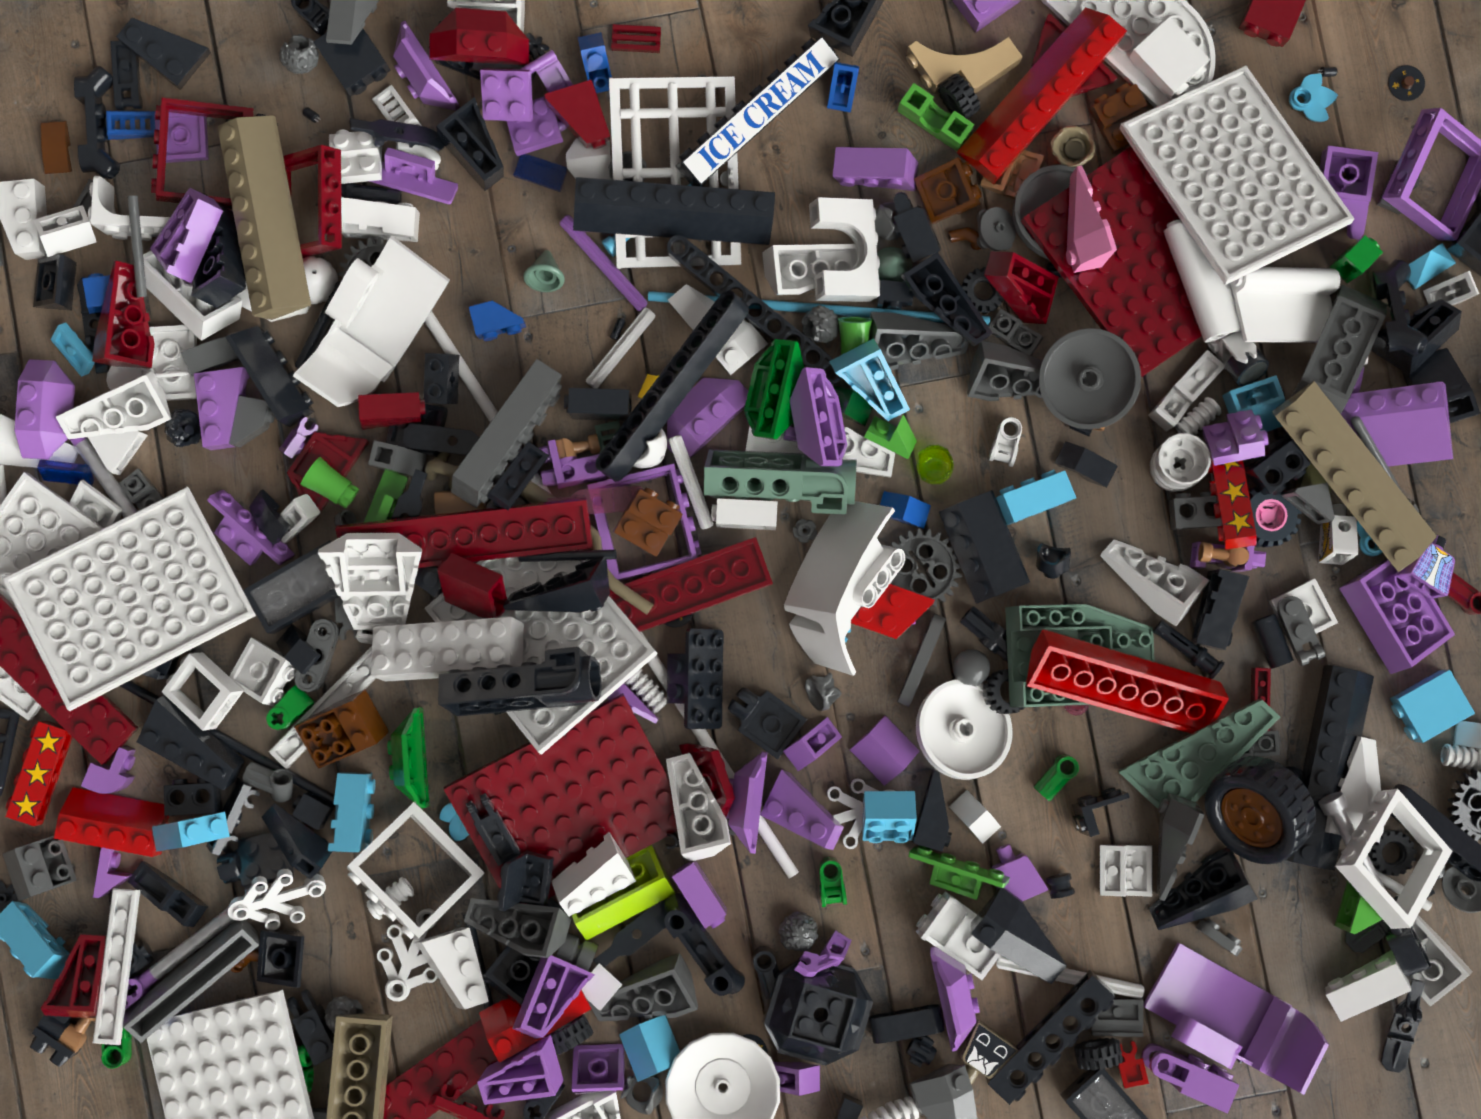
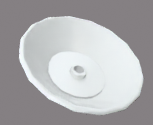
M709 1033L689 1042L674 1058L666 1077V1105L672 1119H773L780 1103V1078L771 1057L755 1041L736 1033ZM720 1083H725L728 1088L725 1091H721L718 1086Z

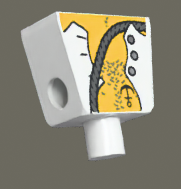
M1333 504L1334 520L1322 523L1320 526L1318 563L1344 565L1358 555L1357 519L1352 516H1346V505Z

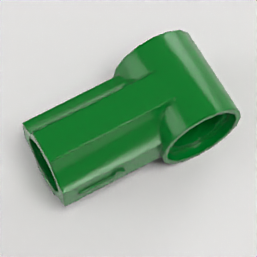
M1059 755L1055 759L1054 764L1033 787L1050 802L1064 785L1079 772L1078 762L1070 755ZM1065 760H1070L1072 762L1071 771L1062 773L1060 770L1061 763Z

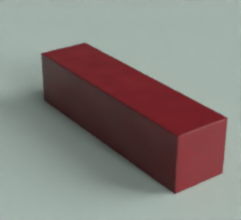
M1251 668L1250 703L1261 698L1270 706L1271 668Z

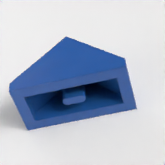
M835 62L827 108L851 113L859 66Z
M887 491L883 492L880 502L881 506L894 509V513L889 519L924 529L931 505L908 495Z

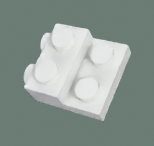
M344 129L338 130L336 134H329V147L341 150V184L382 180V147L374 146L372 135L361 131L349 132Z
M251 637L229 677L246 694L262 704L274 706L284 696L283 688L287 681H291L295 677L296 669L283 657L281 652L275 651Z

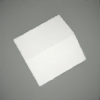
M81 480L69 502L103 528L121 520V507L86 481Z

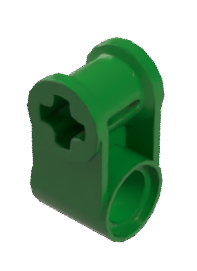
M295 685L268 712L266 717L267 724L272 729H287L299 717L304 715L314 705L315 701L305 691L300 690ZM277 714H284L282 718L284 723H276L278 720Z
M833 857L824 858L819 864V887L822 907L834 903L847 905L841 865ZM828 864H833L837 867L836 873L832 876H828L823 872Z
M123 1028L121 1045L102 1044L101 1059L107 1068H118L131 1059L132 1035ZM114 1049L120 1052V1061H116L113 1058Z

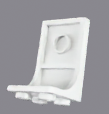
M94 176L89 188L92 197V206L88 209L90 224L106 235H112V238L127 239L128 236H131L129 215H117L115 212L114 186L101 176ZM140 216L142 240L150 241L152 237H158L170 217Z
M946 891L943 895L939 893L931 903L933 909L928 916L924 914L917 922V934L924 941L930 942L965 965L968 971L983 980L1000 954L991 950L970 934L971 922L977 914Z

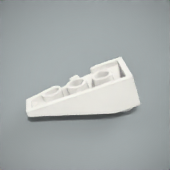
M855 244L772 245L762 252L765 278L776 295H799L815 288L814 276L823 270L851 271L856 266L858 258Z
M1115 539L1100 555L1156 614L1174 626H1177L1189 612L1210 581L1186 565L1180 564L1178 567L1167 563L1164 557L1158 556L1154 558L1144 554L1142 549Z
M1357 736L1347 761L1348 773L1345 779H1340L1338 784L1341 788L1340 792L1343 793L1348 803L1345 810L1355 830L1363 819V814L1370 807L1373 797L1376 796L1378 791H1381L1376 740ZM1328 815L1325 832L1340 835L1331 815ZM1384 827L1381 830L1375 842L1380 843V838L1383 834Z
M690 753L666 759L681 855L690 862L715 856L731 844L728 823L724 813Z

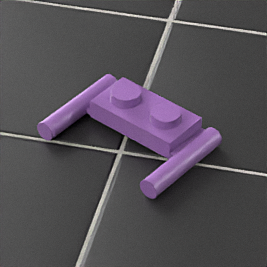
M553 50L520 69L531 70V74L536 71L548 93L573 85ZM562 121L558 122L561 132L567 129Z

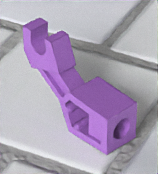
M835 930L820 955L807 951L802 954L800 960L806 962L807 965L800 961L795 971L805 977H814L817 972L831 966L838 967L845 958L852 940Z

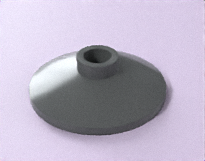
M1454 866L1449 868L1442 878V890L1446 899L1455 908L1463 912H1480L1481 882L1469 879Z

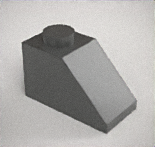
M239 396L229 441L230 445L241 448L269 429L270 423L274 422L275 415L265 400Z

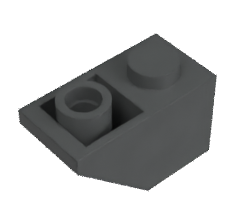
M374 440L368 465L413 477L415 469L424 471L427 455Z

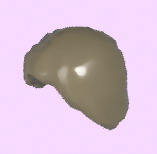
M1076 125L1061 128L1060 132L1051 141L1052 154L1055 155L1059 163L1068 167L1083 166L1092 159L1095 153L1096 146L1094 141L1089 137L1085 129Z

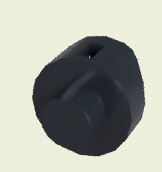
M1041 543L1037 547V569L1043 572L1047 578H1058L1060 574L1069 570L1071 549L1056 548Z

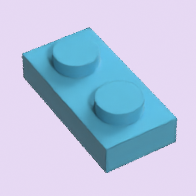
M66 322L58 325L51 341L81 377L89 374L95 362H92L93 353L83 344L76 332Z

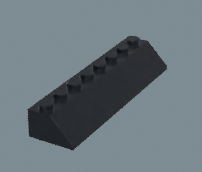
M576 177L573 231L672 238L679 235L691 240L769 245L774 218L775 192Z
M1324 665L1302 771L1305 776L1304 785L1309 791L1315 806L1316 823L1308 840L1287 859L1288 861L1335 871L1341 835L1325 832L1328 816L1324 815L1319 801L1329 794L1341 791V788L1338 786L1341 778L1345 779L1349 770L1347 761L1357 736L1362 737L1374 679L1372 675L1335 665Z

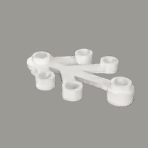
M860 778L852 780L850 784L851 790L857 794H864V791H878L866 785ZM857 781L863 784L862 789L859 791L853 787ZM832 786L827 791L828 798L831 801H839L852 808L851 810L833 815V817L840 824L856 819L849 834L843 837L844 846L848 849H854L858 844V837L863 826V802L843 793L839 787ZM837 789L839 791V796L837 798H831V790ZM848 837L855 839V843L852 846L846 844Z
M281 869L278 871L277 878L269 889L265 877H255L251 882V887L244 896L231 900L227 909L228 915L231 919L237 921L250 918L265 923V928L273 931L280 927L279 916L275 913L267 914L258 910L268 908L290 916V920L293 923H300L305 919L303 907L292 906L283 902L308 894L311 897L321 896L326 889L324 877L316 874L311 879L307 877L303 886L280 892L283 886H288L293 882L291 870ZM266 892L262 898L254 900L257 894Z
M429 908L420 911L416 917L418 927L425 922V914L432 915L435 911ZM393 924L387 929V936L392 939L402 964L399 974L391 960L393 958L391 948L383 947L377 953V959L383 964L388 977L385 993L393 1001H402L409 995L411 988L426 982L432 983L438 979L436 973L434 979L427 977V971H434L431 967L425 969L423 974L408 979L411 969L428 962L423 954L418 955L420 949L414 943L425 939L427 932L419 940L414 937L409 950H407L402 938L403 932L400 929L402 926L399 924ZM395 927L399 930L398 936L391 934L392 928ZM387 951L389 959H383L381 952ZM400 984L402 992H396L394 985Z

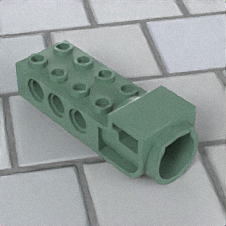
M709 449L704 466V495H710V497L718 499L725 496H733L740 500L749 499L750 497L760 498L764 501H771L775 498L785 499L788 502L805 500L811 501L812 513L846 514L847 504L855 505L857 459H842V465L838 467L819 466L806 454Z

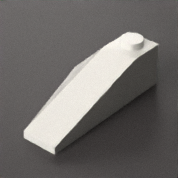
M687 284L668 299L692 330L695 329L715 302ZM743 320L717 354L716 359L732 375L768 343L752 324Z
M149 371L56 416V419L67 438L75 439L111 433L118 434L128 431L149 430L170 420L171 415L165 393L154 372Z
M0 414V465L71 471L79 453L73 445L65 442L53 453L49 460L22 458L14 430L15 420Z
M1418 915L1412 927L1428 956L1431 968L1410 975L1409 980L1410 983L1412 979L1425 981L1421 997L1431 1007L1470 976L1473 971Z

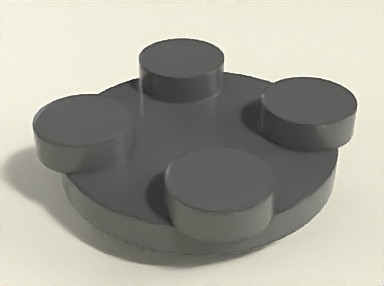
M999 207L978 211L976 214L979 233L977 238L978 246L981 249L989 248L995 251L1009 250L1016 237V228L1011 214Z

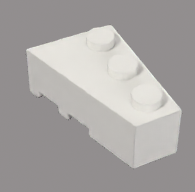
M525 0L447 1V6L451 11L455 8L506 11L524 33Z
M35 179L0 182V220L14 254L25 260L48 257L34 223V219L47 216L45 186Z
M341 197L342 235L345 238L368 239L371 237L378 239V237H382L384 240H388L393 236L398 241L418 242L420 213L412 204L399 203L395 205L381 201L373 202Z
M610 832L604 836V841L595 849L593 847L586 851L587 856L578 864L573 862L551 881L559 904L569 917L636 882L628 860Z
M461 927L414 942L427 959V963L440 979V983L457 1008L468 1009L489 1002L470 928Z
M1392 950L1343 978H1336L1330 981L1328 986L1325 987L1329 1002L1342 1022L1410 992L1411 985L1409 976L1406 977Z

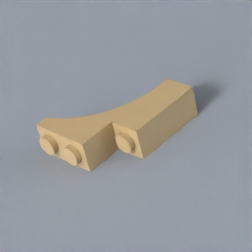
M1009 37L992 48L969 55L939 53L923 46L917 41L908 46L906 53L909 65L913 69L916 68L921 74V82L927 89L930 88L933 93L937 92L938 86L949 77L959 74L965 81L967 80L969 86L974 89L973 92L977 94L1018 66L1023 57Z

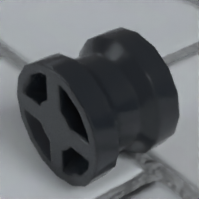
M1062 873L1046 878L1047 884L1051 887V899L1075 894V890L1070 884L1072 879L1071 873Z

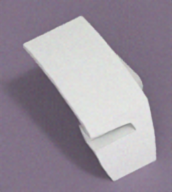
M391 236L372 267L359 258L351 264L325 311L327 315L335 320L317 350L294 373L293 377L337 407L357 402L358 395L372 394L380 381L385 382L432 311L450 279Z
M855 501V505L847 504L846 514H830L812 543L793 581L784 608L785 611L796 614L789 623L790 628L800 646L815 664L852 676L856 673L845 645V636L851 628V619L861 606L870 608L876 603L905 562V554L902 549L882 545L877 539L882 528L894 513L892 507Z

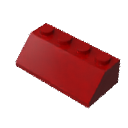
M73 787L59 812L54 839L154 857L161 855L162 851L156 852L152 827L168 823L169 816H164V804L109 793L102 794Z

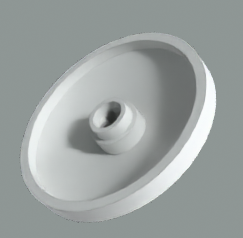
M958 680L946 682L933 689L925 697L918 710L916 735L920 749L935 769L951 778L970 780L985 776L1001 765L1010 750L1012 742L1010 715L998 714L990 709L991 705H986L985 700H987V697H983V692H986V689L983 688L984 684L982 683L975 687L965 685Z

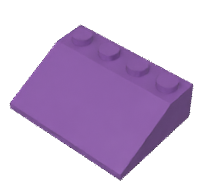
M1443 382L1352 393L1341 413L1342 417L1356 434L1357 432L1351 423V419L1354 416L1361 418L1388 467L1453 459L1446 384Z
M1387 558L1353 578L1339 589L1389 673L1393 674L1413 667L1453 637L1455 633L1434 598H1428L1395 576L1397 570Z

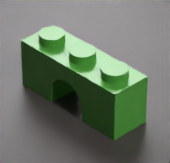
M913 83L900 101L898 112L957 152L971 134L975 124L956 111L948 113L942 110L933 101L934 96Z

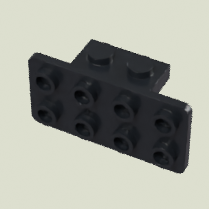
M687 629L685 653H667L666 703L684 704V727L686 729H720L722 727L724 633L722 630Z

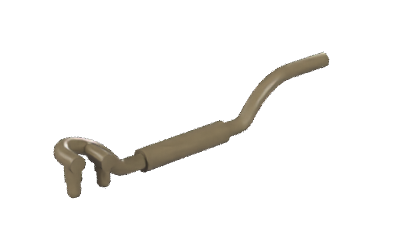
M441 452L427 463L425 472L428 475L426 479L432 481L436 479L438 473L448 476V486L451 489L452 475L459 466L445 463L450 454ZM532 481L520 495L532 504L560 501ZM591 525L593 548L590 550H602L599 531ZM608 569L609 589L647 615L654 604L621 583Z

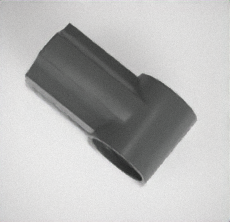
M250 762L246 767L243 782L269 792L271 798L276 802H286L292 798L293 776L290 771L286 769L272 770L256 762Z

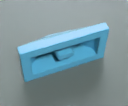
M1443 243L1409 264L1411 276L1407 281L1415 290L1456 262Z

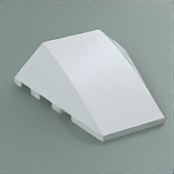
M347 533L318 550L320 558L326 564V571L329 577H332L337 595L341 596L344 610L354 630H373V627L404 625L406 623L422 548L400 533Z

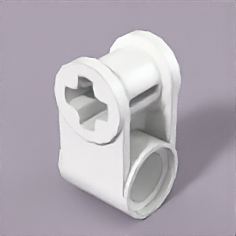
M1009 417L998 425L988 461L997 460L1008 463V466L1013 467L1022 433V425L1018 419ZM1006 423H1011L1015 426L1016 432L1013 436L1005 434L1004 425Z

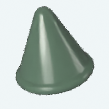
M886 247L877 252V256L880 259L878 269L879 280L905 282L901 275L912 269L911 259H907L903 250L896 247Z
M549 250L543 251L535 262L525 270L523 275L524 282L533 290L540 292L556 291L565 282V277Z

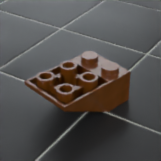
M365 689L344 698L294 726L318 769L376 745L389 733L388 728Z

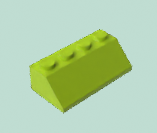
M653 845L626 858L636 882L572 915L575 925L586 940L676 894Z

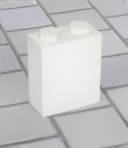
M1170 17L1145 38L1129 56L1132 62L1168 99L1175 94L1179 97L1189 87L1187 83L1192 78L1195 80L1199 79L1207 71L1205 66L1210 60Z

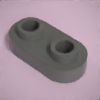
M1207 918L1206 921L1200 919L1195 928L1236 957L1243 948L1239 946L1241 941L1230 933L1225 936L1219 932L1220 926L1211 919Z

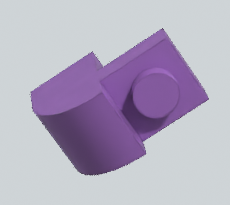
M128 746L119 747L111 766L101 765L99 762L90 763L81 786L102 794L117 792L127 788L135 778V776L126 772L134 765V753L136 750Z

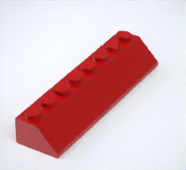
M1085 7L957 151V154L965 161H968L973 168L994 185L1121 42L1127 30L1108 14Z
M1042 629L1031 651L1026 681L1028 687L1188 733H1193L1215 722L1229 700L1220 681Z

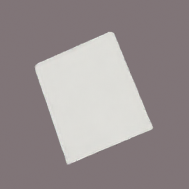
M599 963L591 972L595 975L586 983L582 991L587 1000L598 1010H601L622 984Z

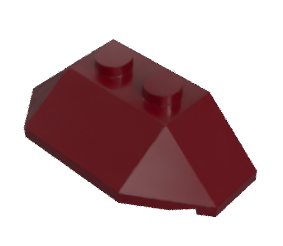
M455 8L429 34V60L526 66L529 64V39L506 11Z

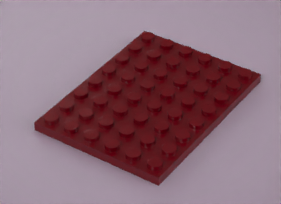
M1129 147L1087 175L1092 186L1091 198L1093 202L1099 201L1101 206L1099 215L1102 220L1107 219L1117 249L1102 267L1073 273L1072 266L1067 262L1070 187L1024 216L1021 222L1100 329L1117 335L1131 347L1140 364L1142 378L1200 338L1202 334L1164 235L1167 224L1181 219L1133 148Z
M624 693L593 709L542 755L528 742L444 786L443 789L499 888H501L502 884L500 872L503 864L497 865L476 829L474 820L466 806L467 802L472 801L476 805L480 817L488 814L480 798L484 793L489 797L494 809L498 810L521 853L528 850L554 857L551 881L573 862L578 864L585 858L588 849L591 847L595 849L604 841V836L608 832H610L626 858L667 837V833L673 834L677 832L669 777ZM552 882L550 884L549 898L556 895Z

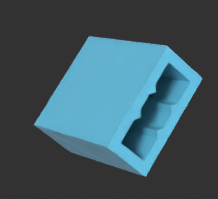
M1439 670L1390 698L1394 714L1399 719H1402L1406 726L1404 727L1406 735L1409 739L1414 740V742L1424 743L1475 714L1450 670Z
M225 812L152 827L156 852L230 837Z

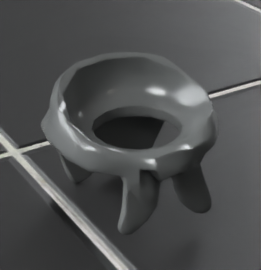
M894 202L881 204L876 209V219L874 221L875 232H877L878 236L891 241L902 237L901 235L897 236L894 231L895 226L892 221L893 211L897 213Z
M828 673L825 677L811 675L805 681L804 687L807 696L816 710H829L830 706L842 694L838 688L834 687L832 673Z
M629 1076L620 1098L623 1099L626 1096L627 1104L639 1113L651 1114L663 1097V1087L660 1080L655 1076L642 1080L651 1087V1095L646 1102H639L634 1098L632 1092L634 1085L637 1083L636 1076Z

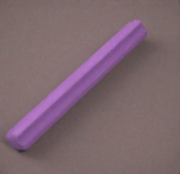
M570 215L565 216L560 221L561 227L637 311L643 310L648 304L647 300L585 232L573 231V218Z

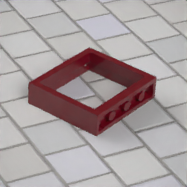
M162 97L161 106L156 105L155 120H160V130L155 129L154 144L159 145L158 154L153 153L152 168L157 169V178H152L151 193H156V201L180 203L186 194L164 191L169 112L232 120L239 117H253L254 108ZM208 196L214 199L217 204L233 209L231 198Z
M318 145L283 156L290 195L291 171L318 164V240L300 245L302 258L341 249V150Z

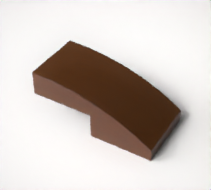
M67 121L41 123V148L45 174L72 172L68 149L71 143Z

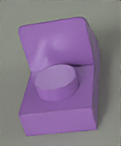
M101 848L93 898L106 896L112 892L113 888H117L132 876L131 873L115 871L121 860V854L117 850Z

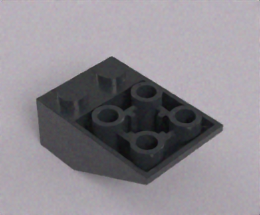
M1448 348L1435 351L1411 375L1402 371L1407 386L1435 382L1446 384L1450 424L1481 414L1473 390Z

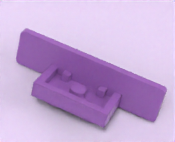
M387 148L385 152V163L382 162V180L369 181L446 204L452 203L458 190L457 183L435 177L434 160L392 148Z
M220 490L209 496L207 501L224 515L214 534L247 564L251 566L256 563L263 551L278 565L285 563L294 556V552L285 543L280 541L273 545L260 530L252 514L234 500L230 494Z

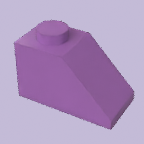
M827 717L783 752L797 771L821 756L842 736Z
M773 1062L780 1078V1092L800 1096L820 1091V1065L805 1062Z

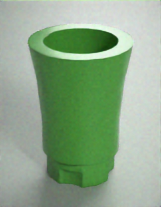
M842 317L838 319L841 355L869 341L872 319L866 317Z
M321 457L312 464L300 484L324 496L336 505L340 504L345 509L359 492V488L352 485L350 480L338 473Z

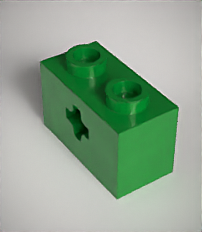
M1365 235L1350 245L1330 268L1336 269L1340 277L1346 283H1349L1363 274L1383 251L1380 249L1377 241Z

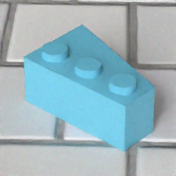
M874 338L829 361L835 373L842 377L852 389L858 392L887 421L910 410Z
M1054 469L1042 474V479L1039 481H1035L1033 477L1021 482L1020 488L1015 489L1012 485L1000 490L1001 495L996 497L1006 524L1016 523L1075 499L1076 495L1066 471L1056 474Z
M337 773L334 796L336 812L335 820L331 821V828L335 829L334 843H329L328 851L360 852L366 849L368 844L372 843L373 830L369 829L370 819L374 817V804H371V794L375 793L376 787L375 779H372V773Z
M12 901L0 913V939L8 944L11 948L9 950L10 953L22 962L24 971L30 977L58 979L70 955L62 946L65 941L61 937L55 939L46 929L49 925L28 904Z

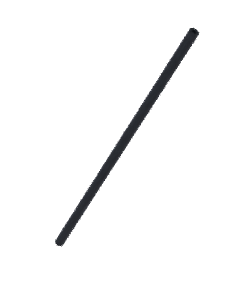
M132 681L120 685V687L154 705L156 699L160 698ZM217 729L210 730L214 737L222 740L232 750L272 770L285 769L282 765ZM286 769L292 773L293 784L334 807L336 806L334 805V794Z

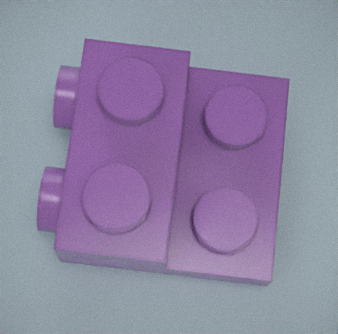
M1252 409L1227 414V422L1202 427L1203 436L1214 466L1265 456V445H1268L1266 430L1260 431L1262 429L1260 415H1254Z

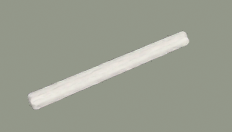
M1002 955L996 961V966L999 969L1036 976ZM1065 968L1055 981L1076 985L1086 972ZM1096 975L1115 994L1138 999L1143 997L1144 986L1141 984Z

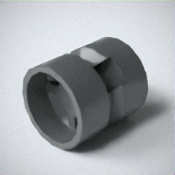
M567 933L565 943L559 948L556 957L589 972L599 944L591 941L580 943L578 936Z

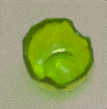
M929 445L919 452L916 465L917 473L924 482L930 485L943 484L953 473V457L947 448L941 445Z

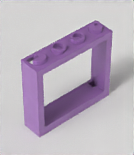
M1442 108L1422 109L1382 198L1438 241H1457L1481 189V140ZM1438 132L1470 156L1441 221H1438L1409 198Z
M674 464L629 474L616 482L609 479L587 485L603 550L614 549L601 496L603 491L669 475L676 504L680 506L678 511L683 514L680 520L689 555L622 572L619 570L617 558L607 560L608 569L619 581L665 570L696 559L697 555H701L698 540L693 541L691 534L692 531H696L693 517H687L685 509L690 507L687 493H681L679 485L684 483L683 477L679 469H675Z

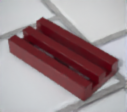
M613 24L612 51L660 53L661 27ZM618 32H619V33H637V34H655L656 36L627 35V34H618ZM617 40L656 42V45L617 44Z

